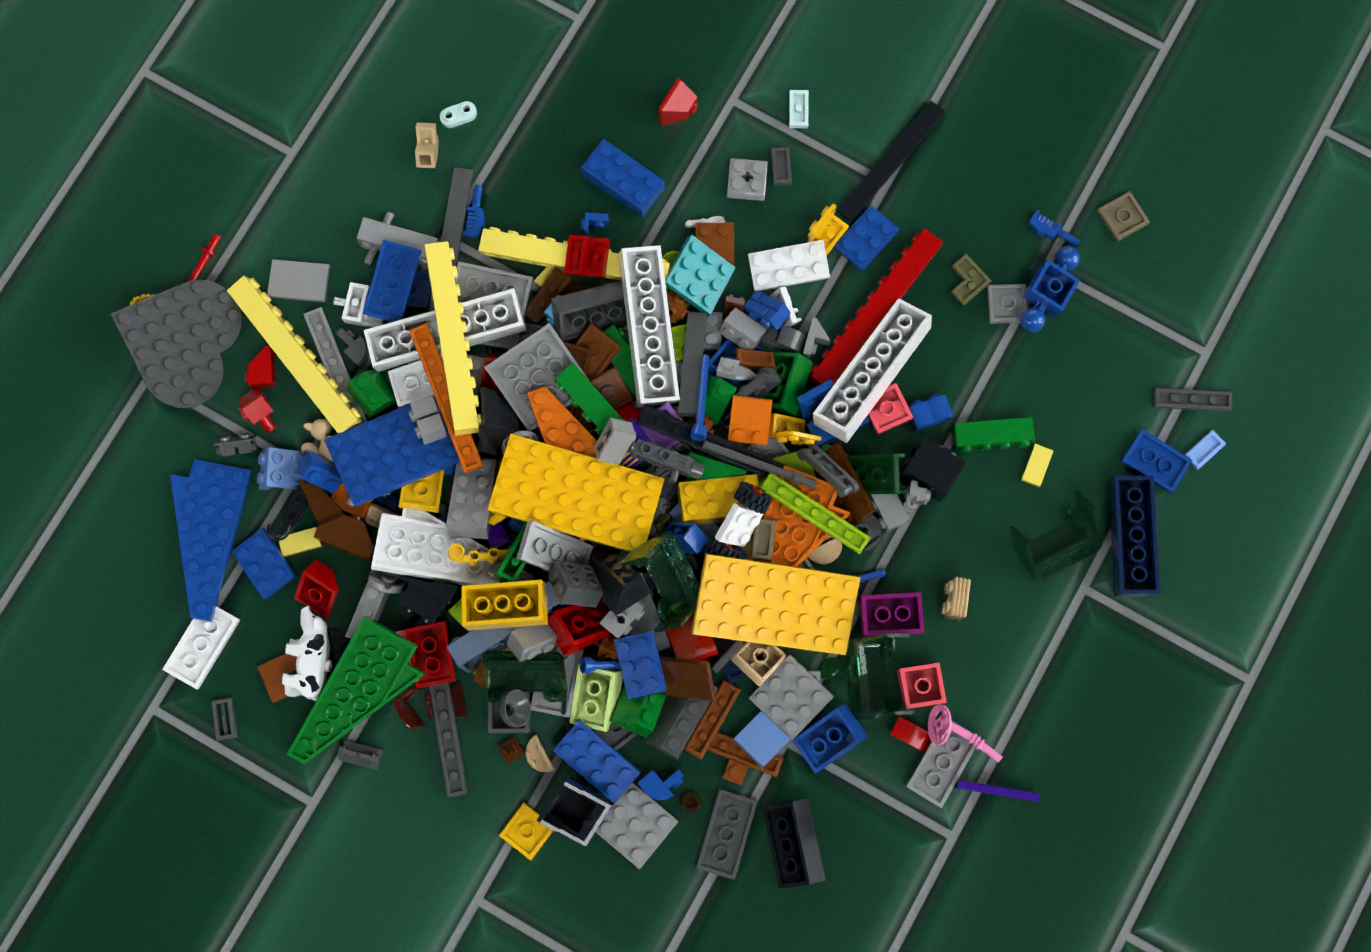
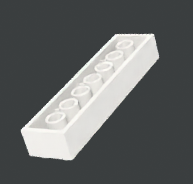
M661 245L622 248L619 253L637 407L663 405L666 402L676 404L680 397Z
M514 288L462 303L464 314H460L461 321L466 323L467 332L463 334L464 339L469 341V347L527 331L518 295ZM435 310L364 330L373 368L380 372L419 361L420 357L409 330L425 323L429 324L441 353Z
M898 298L814 411V425L847 443L931 329L932 315Z

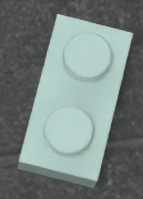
M790 90L789 128H808L809 90Z

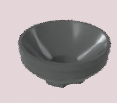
M516 689L506 692L500 701L499 712L501 718L508 726L521 727L529 720L531 713L530 702L527 695L521 690ZM506 704L510 706L509 715L506 713Z

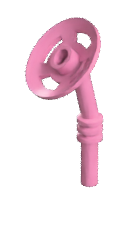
M937 704L933 707L928 719V734L934 744H944L950 732L953 731L969 740V744L973 743L972 746H976L977 750H982L997 763L1000 762L1003 756L988 746L984 739L981 740V737H977V734H973L952 722L947 706ZM941 711L942 715L938 719H936L938 713Z

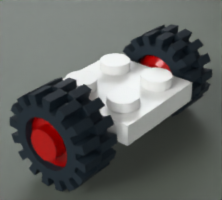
M742 481L733 496L740 504H733L717 534L710 536L703 549L705 550L704 552L740 558L743 552L738 546L745 547L773 498L765 493L764 490H760L759 487Z

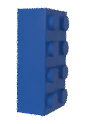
M605 139L601 141L581 167L584 178L642 218L665 190L664 180Z

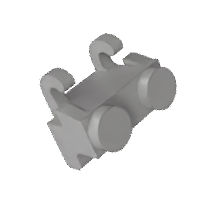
M912 480L910 485L907 486L906 495L904 496L903 507L906 512L913 513L918 508V505H927V501H930L931 490L918 487V482Z

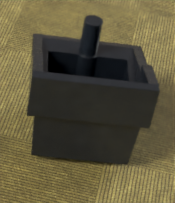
M481 387L477 395L479 407H476V413L481 414L482 424L479 426L478 433H472L479 453L483 452L499 457L502 454L501 447L504 439L510 433L520 431L519 417L509 402L498 396V392Z
M402 576L401 580L407 582L408 586L399 603L404 605L403 609L407 612L419 614L421 616L420 619L428 624H431V622H442L448 610L460 599L462 586L464 585Z
M565 776L537 821L586 847L612 805L604 801L605 798L574 777Z

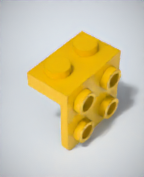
M834 203L830 207H825L821 213L822 217L819 221L815 220L812 223L808 234V242L824 241L826 256L849 229V225L834 215L837 206Z
M776 413L771 414L768 437L776 438V442L787 443V441H791V445L803 446V444L814 445L815 442L821 441L822 438L805 433L806 420Z

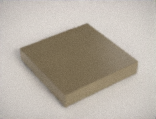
M1130 191L1097 209V213L1116 242L1150 223Z

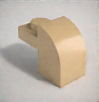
M417 123L416 167L435 168L439 146L436 123Z

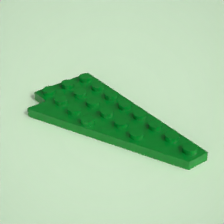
M364 616L286 755L302 764L307 763L420 679L425 672L409 663L418 645Z

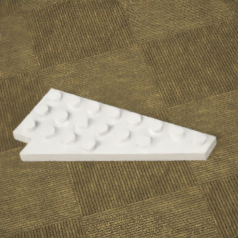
M403 508L402 516L382 513L371 569L464 586L500 583L492 577L503 558H499L494 564L489 563L487 560H481L476 566H470L467 562H453L448 558L449 547L453 544L462 545L465 550L464 555L469 554L472 550L480 553L488 552L489 549L471 538L448 536L446 523L426 511ZM522 570L516 582L531 581L534 579V576Z

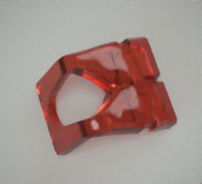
M462 685L452 686L451 693L455 717L467 716V709L463 701ZM427 692L425 693L428 717L430 720H434V714L430 707L431 696Z
M409 687L394 700L395 709L400 719L404 721L403 724L409 730L422 729L426 726L408 702L422 690L421 688ZM403 698H404V700H403V705H404V707L399 703V701L402 700Z

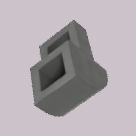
M783 325L778 330L772 327L767 329L762 343L781 348L785 352L801 354L807 337L802 332Z
M340 328L336 334L348 346L344 353L361 369L369 358L367 343L361 335L356 339V336L350 330L345 332Z

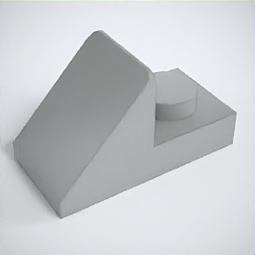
M815 317L812 318L803 351V356L808 359L811 354L815 355L816 343L827 346L830 344L829 337Z

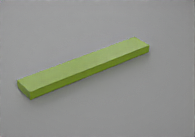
M769 473L760 486V490H764L772 498L859 555L871 539V537L775 474Z

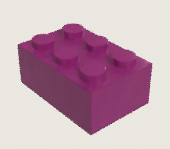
M921 592L860 596L859 608L862 638L921 635L924 633Z

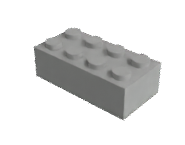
M481 458L484 467L467 474L464 473L461 463L456 464L446 524L448 536L488 539L490 511H487L495 485L498 467L497 459Z

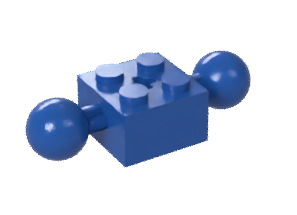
M1064 246L1060 248L1055 255L1056 264L1047 260L1037 269L1022 296L1034 304V307L1026 309L1020 318V323L1026 331L1037 332L1043 328L1045 324L1044 311L1055 317L1066 307L1080 281L1067 272L1076 268L1080 262V254L1074 247Z

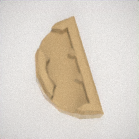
M833 539L817 547L807 558L816 564L826 565L832 563L842 551V543Z
M537 734L534 735L526 746L525 755L527 762L539 772L554 771L555 769Z

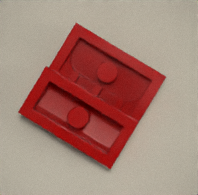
M569 235L564 273L584 277L605 278L610 240L607 238Z

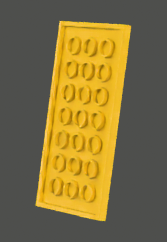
M510 433L487 511L524 522L533 520L562 533L643 556L665 478L617 464L598 461L590 456Z
M705 553L691 633L846 655L860 577Z

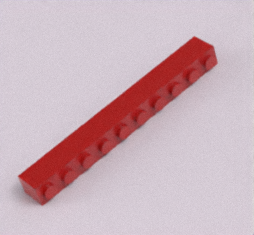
M926 229L921 234L917 232L912 239V246L910 248L906 247L900 255L902 259L899 263L895 261L889 269L891 271L889 276H884L878 283L879 289L876 292L873 290L867 298L869 302L865 307L863 305L860 306L855 313L857 315L855 320H850L844 327L845 333L842 336L839 334L832 343L835 345L832 350L827 349L821 357L822 363L820 365L816 364L810 372L812 375L810 381L813 384L819 386L830 379L834 384L837 382L897 299H902L943 244L942 240Z

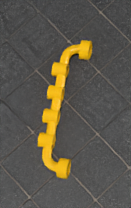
M453 544L449 547L448 558L453 562H467L470 566H476L481 560H487L489 563L494 564L499 558H504L508 549L498 550L497 548H491L488 552L480 553L472 550L469 554L464 555V547L460 544Z

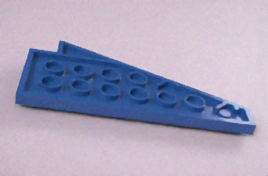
M194 459L189 478L173 474L170 476L189 612L192 619L212 623L253 474L251 470Z

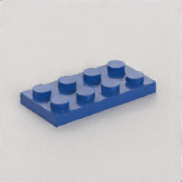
M383 240L363 315L388 322L403 319L422 253L421 250Z
M580 719L553 749V752L613 803L641 773L638 768Z

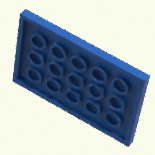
M435 396L433 398L445 427L446 438L424 445L422 438L418 439L414 428L417 427L416 422L412 423L408 411H411V406L408 404L324 439L354 507L460 463Z

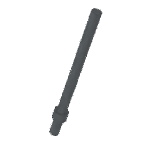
M708 441L703 443L702 448L792 480L791 483L802 484L813 489L816 487L817 481L804 477L799 472L787 471Z

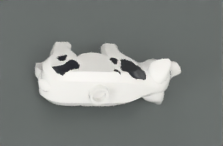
M309 606L301 610L300 616L301 627L304 633L300 639H290V643L286 644L285 651L286 654L297 657L296 670L298 674L288 675L283 673L282 684L285 685V694L289 697L303 695L307 699L317 701L326 685L327 673L331 672L332 660H329L330 644L327 623L310 611Z

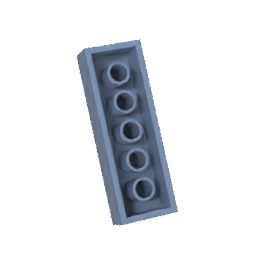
M550 581L546 583L548 618L554 611L567 607V605L559 602ZM521 627L467 631L466 635L454 638L447 648L457 666L470 673L475 670L480 662L485 663L506 649L511 631Z

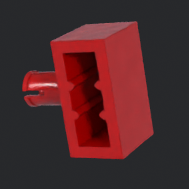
M255 387L238 399L240 414L246 421L250 420L253 425L259 422L266 433L276 428V424L268 416V414L273 412V409L258 387Z

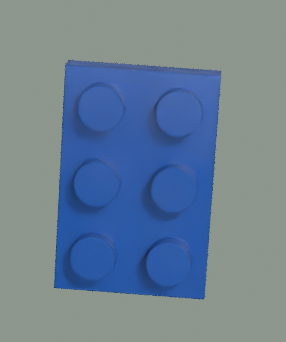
M871 205L834 245V249L863 272L900 229Z
M1141 429L1121 460V463L1142 476H1154V484L1171 494L1193 460Z
M261 528L231 551L263 599H268L297 577L274 541L269 538L265 528Z
M653 631L614 640L628 699L667 690Z

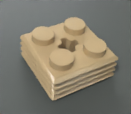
M957 576L953 580H949L948 583H945L944 595H947L946 603L943 602L941 614H944L945 620L959 621L966 617L971 584L970 579H962V577L958 578Z
M746 642L731 658V661L758 686H761L787 658V655L775 645ZM760 655L762 658L758 661L756 657Z

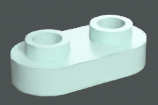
M465 101L443 109L440 113V120L443 126L453 128L474 120L477 116V110L472 102ZM464 109H470L468 112H464ZM448 114L452 115L451 118H446Z

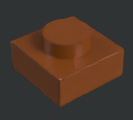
M729 759L723 779L742 785L749 766Z

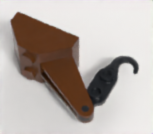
M301 478V488L292 494L284 512L282 532L275 535L271 531L272 525L268 524L267 526L269 538L275 541L284 540L288 537L291 530L301 522L308 504H310L319 524L314 535L315 539L325 545L364 560L373 561L376 541L371 529L366 525V521L354 514H351L350 517L347 516L322 488Z

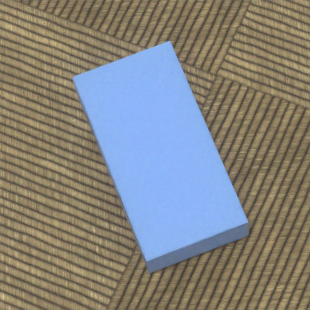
M1211 430L1185 456L1193 460L1191 465L1198 470L1226 443L1214 430Z

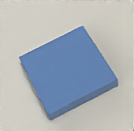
M760 711L733 740L763 768L791 738L767 715Z

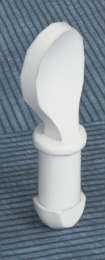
M714 216L709 219H690L685 222V227L692 229L695 228L696 223L725 222V219L722 216Z

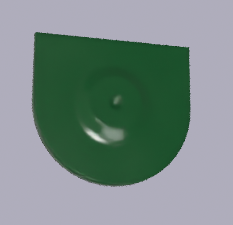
M828 658L822 663L820 669L821 678L844 680V665L839 659Z

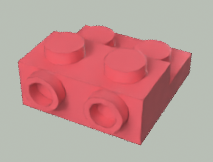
M897 383L888 386L867 415L877 435L913 419Z

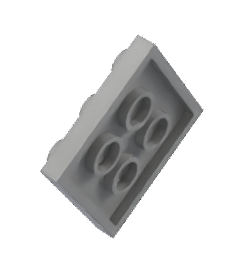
M790 654L749 699L793 740L834 695Z
M632 782L610 808L596 833L640 870L679 821Z

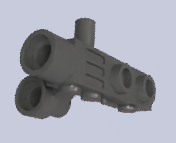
M638 439L636 442L633 441L629 448V452L632 453L631 457L670 470L669 482L671 483L677 482L679 474L700 479L704 471L705 465L694 461L687 454L678 453L673 450L670 451L649 441Z

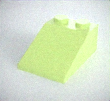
M578 664L569 723L576 724L580 719L592 729L608 731L611 723L610 719L622 687L623 676L621 669H596L591 674H582L580 664Z

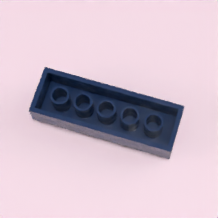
M1114 476L1108 480L1114 597L1156 596L1161 593L1154 476Z

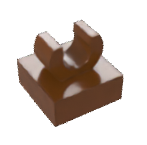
M733 295L726 296L723 315L728 316L735 307L743 312L745 304L743 297L740 296L739 299L733 297Z
M515 736L497 747L507 764L512 763L525 754Z

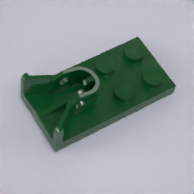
M905 453L847 456L868 495L906 493V489L899 484V462L905 457Z

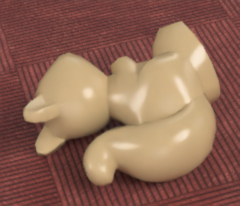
M317 419L313 423H305L303 425L304 429L310 431L315 439L321 441L318 449L313 443H304L301 446V451L304 453L310 450L333 462L324 442V439L333 436L331 435L332 425L327 419Z

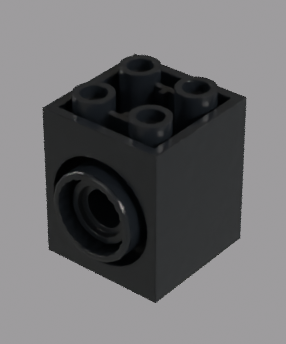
M925 437L923 442L918 441L910 453L913 457H908L900 469L903 472L900 478L908 483L912 480L917 481L918 487L931 490V497L941 502L966 462L950 449L936 444Z

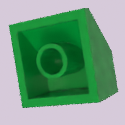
M375 369L364 371L348 382L346 391L370 420L397 403L392 386L382 373L377 372Z
M624 685L610 722L647 738L654 730L666 696L661 693H655L628 699Z

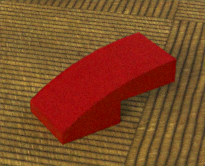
M898 716L890 732L891 736L923 753L926 752L931 742L928 731Z

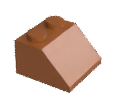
M734 222L696 223L695 237L734 266Z

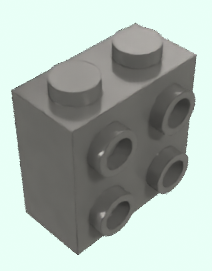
M556 562L553 569L549 572V580L560 603L596 608L604 591L592 566Z

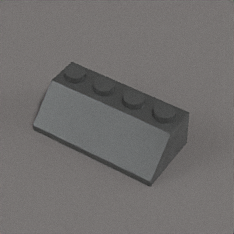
M622 280L551 299L552 315L558 336L563 342L580 338L590 323H593L602 331H605L613 324L618 327L627 324Z
M714 686L715 694L718 689L716 686ZM668 696L662 706L653 732L642 741L678 761L711 701Z

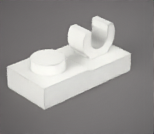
M781 287L770 295V297L785 303L790 310V316L786 321H783L782 326L792 327L802 320L801 318H796L795 313L798 309L792 307L786 287Z

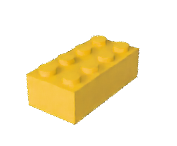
M757 474L679 482L677 495L681 522L695 523L696 525L722 523L733 504H740L733 496L742 481L759 487Z
M543 580L462 586V626L468 631L548 625L547 584Z

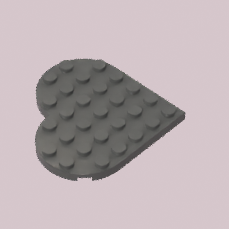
M193 280L110 314L146 387L157 400L175 408L186 409L207 402L217 392L223 379V362L220 353L227 350L235 342L242 324L240 307L226 288L212 281Z

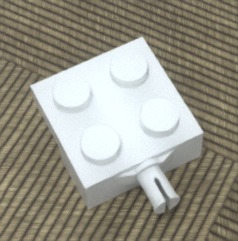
M350 282L347 298H334V305L344 306L342 314L344 323L369 328L383 325L384 320L363 315L370 286Z

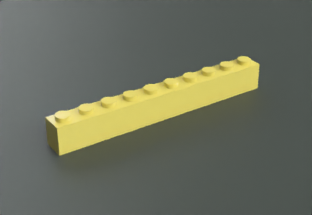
M495 227L483 228L478 250L482 255L544 267H557L561 270L565 269L568 241L559 243L549 237H545L543 240L538 239L536 235L532 234L521 236L518 232L511 230L505 233L500 232L501 230ZM609 249L605 278L621 281L619 254L613 253ZM662 259L664 277L666 278L671 269V264L668 263V260Z
M448 241L425 244L455 436L478 433L482 420L481 414L476 413V407H479L478 396L473 395L472 389L476 388L475 378L470 376V370L473 369L472 359L467 358L466 351H470L469 341L464 339L463 333L467 332L466 323L461 321L460 314H464L462 302L458 303L457 298L461 294L459 284H455L454 279L458 277L456 266H452L451 261L455 259L454 250L449 248Z
M242 276L227 290L336 432L341 433L363 424L364 422L360 418L362 415L355 407L352 408L349 404L350 399L348 396L337 389L339 387L337 382L326 375L328 372L321 363L318 364L316 362L315 354L310 349L305 348L303 345L305 343L298 334H294L292 331L294 329L287 320H283L281 317L283 315L276 306L273 307L270 303L271 298L259 289L260 284L254 278L250 279Z

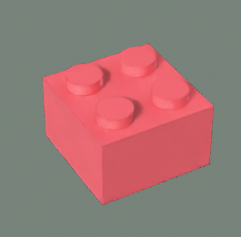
M940 663L897 670L904 710L947 703Z

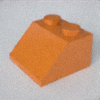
M733 395L728 441L767 445L772 399Z

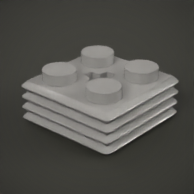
M731 158L727 197L764 201L768 162ZM745 177L750 178L749 182H745Z

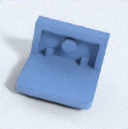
M270 447L261 451L258 457L260 472L257 475L259 490L271 488L299 490L301 485L298 463L306 453Z

